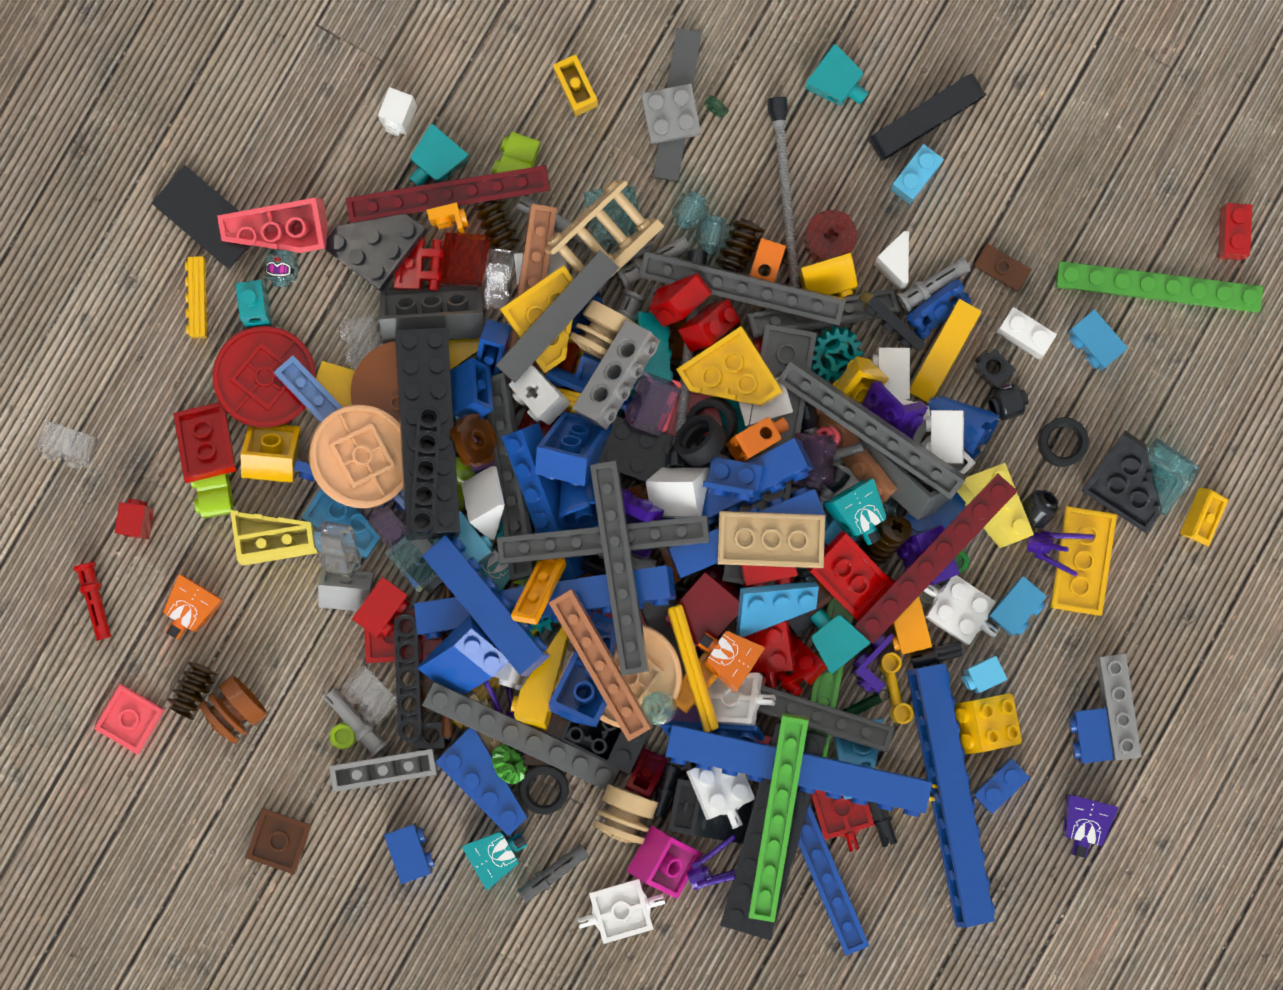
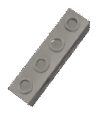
M626 320L572 409L583 419L607 430L616 419L617 412L623 402L628 399L637 379L642 376L649 359L656 353L660 341L649 330Z
M1126 654L1096 657L1102 707L1107 708L1113 761L1140 758L1142 756Z
M435 748L329 766L333 792L437 775L439 771L438 765L435 763L437 761Z

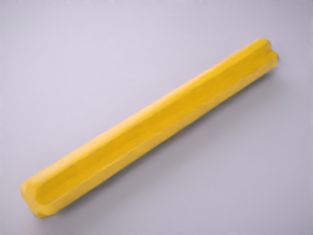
M675 605L668 608V614L704 732H711L718 729V722L683 606Z

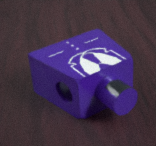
M1066 794L1063 836L1075 839L1072 855L1087 858L1090 843L1103 845L1118 810L1117 806Z

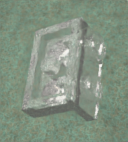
M373 314L351 320L342 319L343 326L339 327L342 342L347 341L349 351L345 352L348 367L353 366L354 370H356L359 363L369 352L381 345Z

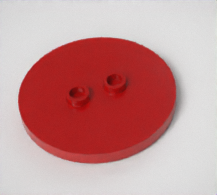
M273 326L251 327L232 336L220 349L213 367V387L223 409L238 422L262 429L279 427L297 418L306 407L275 376L274 371L293 355L316 379L315 364L307 347L292 333Z

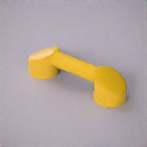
M886 653L880 658L878 667L886 676L892 707L889 714L895 723L907 724L912 720L914 713L910 705L902 703L895 674L901 668L902 661L896 653Z

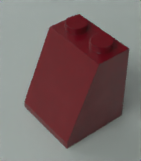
M715 564L702 569L672 605L683 606L695 649L700 648L697 645L705 633L717 639L738 615L740 588L742 587L737 583L722 581L723 571ZM667 611L665 619L667 620V625L673 630Z

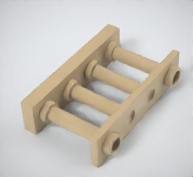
M612 180L603 188L604 193L561 234L558 232L547 241L549 245L544 251L552 255L558 251L578 274L584 265L566 245L577 234L594 254L601 250L621 268L664 225L656 218L644 219L621 192L628 183L625 180ZM613 198L637 225V231L631 236H626L603 210ZM594 216L618 242L617 246L619 248L614 253H607L584 227Z

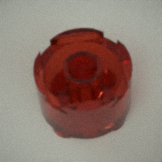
M837 210L822 211L815 215L807 226L804 236L805 249L810 257L818 263L852 253L857 241V230L848 214ZM828 233H832V236L836 237L833 243H830L829 239H825Z

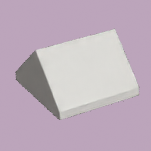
M904 231L877 257L874 266L898 291H904L908 284L909 231Z
M490 466L462 482L461 486L469 523L483 535L487 536L489 540H495L505 504L496 466Z
M660 468L646 481L649 501L664 510L662 518L701 516L707 490L706 487L702 486L703 481L707 482L710 469Z

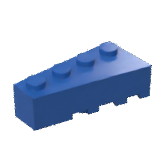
M469 728L435 762L508 836L528 818L526 811L509 783L503 781L496 773L492 764V755L476 730Z

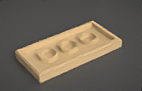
M719 511L717 564L824 568L825 515Z

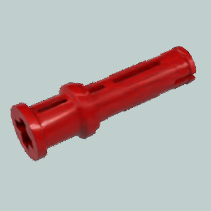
M93 561L74 566L73 571L77 572L80 583L78 589L81 594H84L96 637L95 640L99 641L112 637L99 592L102 584L98 582L94 568L96 562Z

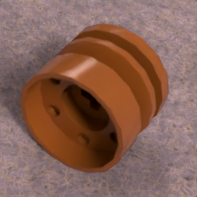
M232 674L219 685L224 695L222 699L210 693L208 697L214 706L206 700L200 702L198 706L211 727L219 735L236 744L240 738L234 729L245 736L248 731L243 721L247 720L256 726L268 715V712L257 697Z

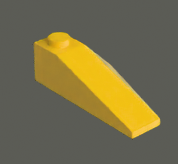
M561 627L546 650L550 657L530 674L520 690L519 697L514 696L511 705V711L514 712L516 720L544 731L548 729L552 714L548 703L554 693V686L557 687L560 681L562 668L560 663L564 661L569 637L563 627Z

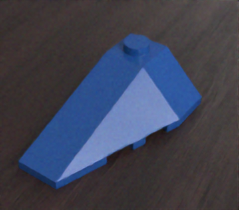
M595 611L591 620L614 659L616 636L613 619ZM575 650L548 703L549 710L572 722L597 727L607 704Z

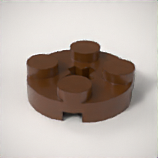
M478 414L461 417L456 422V425L450 429V437L454 441L461 463L465 466L479 467L488 464L496 455H492L494 447H497V437L494 428L487 419L481 420Z

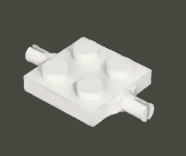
M956 575L949 578L939 589L929 585L924 590L925 593L933 597L931 607L925 618L965 645H970L975 635L981 630L992 638L997 635L996 633H998L999 629L987 622L988 614L996 601Z
M749 673L736 694L719 679L711 685L708 693L718 724L754 726L759 706L775 705V695L761 694L763 676L760 673Z
M696 767L686 771L706 820L718 815H727L732 829L743 825L737 810L743 804L755 800L745 774L738 772L737 777L722 774V769L712 767L711 771Z
M635 879L590 892L589 895L593 906L592 914L577 918L578 923H581L579 924L580 929L595 924L600 931L603 944L653 930L650 908L663 905L665 901L663 894L647 898L642 890L640 880Z

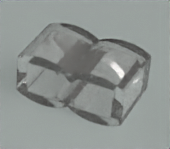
M493 249L490 253L485 273L487 285L484 293V303L488 309L499 310L509 303L513 286L511 275L514 267V255L510 250Z
M323 521L314 531L313 535L316 547L320 552L319 562L323 571L352 578L361 567V557L356 547L353 528L350 525Z

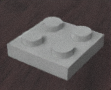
M692 84L641 93L651 145L701 135Z

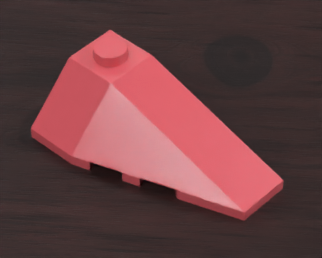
M309 198L217 216L221 240L225 242L298 253L326 248L328 222L323 198Z

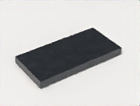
M186 165L182 167L152 202L158 210L229 270L251 246L221 240L217 216L239 211Z

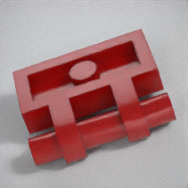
M423 238L420 240L395 273L394 288L396 290L422 291V281H429L428 291H438L439 282H442L440 265L441 260L444 259L442 240H432V249H426V241ZM424 258L431 259L430 271H423Z
M792 633L791 641L795 672L788 676L784 671H779L775 673V676L781 682V687L786 692L799 696L802 693V688L799 684L805 680L811 686L827 669V666Z

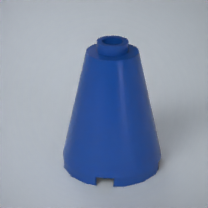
M939 395L936 399L932 397L927 404L930 416L931 410L964 411V451L972 459H976L982 452L978 449L979 446L987 445L999 422L997 418L1000 415L995 412Z
M592 476L585 486H576L561 480L559 524L563 529L599 527Z

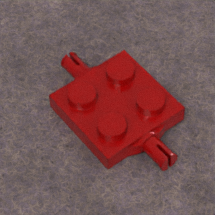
M788 620L742 637L765 648L749 673L765 674L766 687H777L775 673L794 670L795 661Z
M815 790V794H812V799L824 840L834 837H845L849 852L854 851L851 841H853L855 850H859L855 834L862 829L875 826L868 801L867 805L851 802L852 799H843V795H841V800L826 797L825 791Z

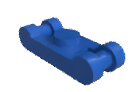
M960 280L950 282L907 315L908 323L915 328L914 333L920 339L927 338L931 334V330L949 318L959 299L971 304L972 300L968 293H964V286ZM955 296L951 301L948 300L950 297Z

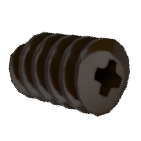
M493 200L474 207L475 211H480L476 216L477 219L485 220L480 225L482 230H488L484 233V238L492 239L487 244L489 249H495L491 253V257L500 256L514 250L515 245L520 242V239L511 238L517 232L516 229L507 228L513 220H504V217L510 213L509 210L500 209L506 203L505 201Z
M740 218L741 221H734L733 226L736 230H730L728 233L732 239H725L724 241L727 248L720 249V254L724 258L717 257L715 260L716 264L721 268L739 273V269L747 270V266L742 263L743 260L751 261L752 259L747 254V251H756V248L751 243H760L761 241L755 235L756 232H765L757 224Z
M886 515V519L875 526L881 539L871 545H867L864 538L862 539L861 549L874 563L884 564L910 538L912 526L904 517Z
M189 661L188 665L193 669L192 672H182L187 680L177 681L182 689H173L172 691L177 698H168L167 701L172 705L170 709L190 720H194L195 717L190 711L198 712L200 710L195 702L205 700L200 693L208 694L210 689L205 684H214L215 680L211 677V674H219L199 663Z

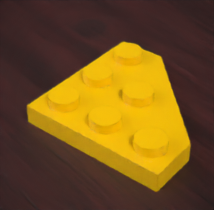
M564 265L499 309L518 338L525 333L573 280V277ZM572 321L535 360L543 374L566 359Z
M742 326L676 369L689 391L693 393L757 406H764L784 393Z

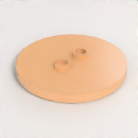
M368 405L346 406L327 416L313 434L309 448L311 471L320 488L335 501L354 508H372L394 498L403 489L400 423L389 413Z
M642 625L649 672L625 675L624 678L650 723H654L664 717L676 703L682 687L683 672L679 655L672 643L659 631ZM616 643L614 660L620 669L618 649ZM607 705L600 719L609 725L620 728Z

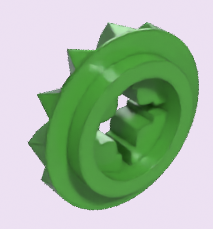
M506 744L497 746L492 752V764L498 776L509 784H517L524 779L527 769L523 766L525 760L521 759L520 752H516L515 748Z

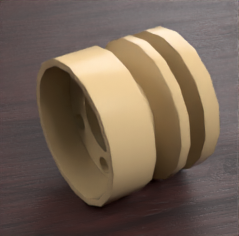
M591 299L582 314L591 322L590 325L586 326L580 323L576 325V328L584 332L585 335L580 336L572 333L569 339L574 341L581 350L602 360L624 322L628 320L634 324L636 323L617 311Z
M608 784L602 800L612 806L611 810L598 809L597 814L606 817L607 821L603 822L595 819L593 826L611 838L625 843L643 845L645 838L635 834V831L638 829L648 832L649 828L640 823L639 820L641 817L653 819L658 802Z

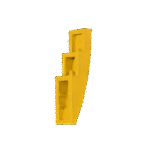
M961 299L958 300L910 386L911 395L926 403L936 395L979 318L981 310Z

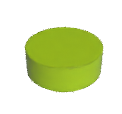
M346 723L337 724L330 732V741L338 749H348L354 745L356 741L354 736L356 734Z

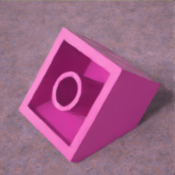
M651 825L643 845H640L627 872L642 882L678 899L688 881L687 871L692 869L691 863L698 861L703 853Z

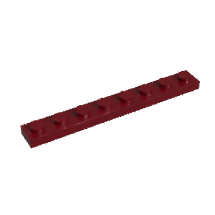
M547 165L348 197L346 198L349 222L356 223L401 214L425 212L428 209L456 202L458 206L551 190Z
M997 473L854 624V627L874 644L1018 491Z

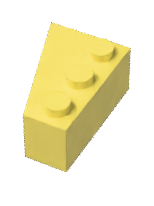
M1003 463L966 477L957 491L966 502L964 505L967 506L997 473L1015 488L1006 464ZM1018 493L983 527L999 548L1034 535Z
M230 510L237 561L242 566L318 553L315 527L311 522L267 517L260 514H248Z

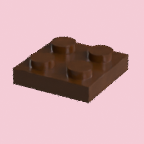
M262 808L245 858L295 875L312 824Z

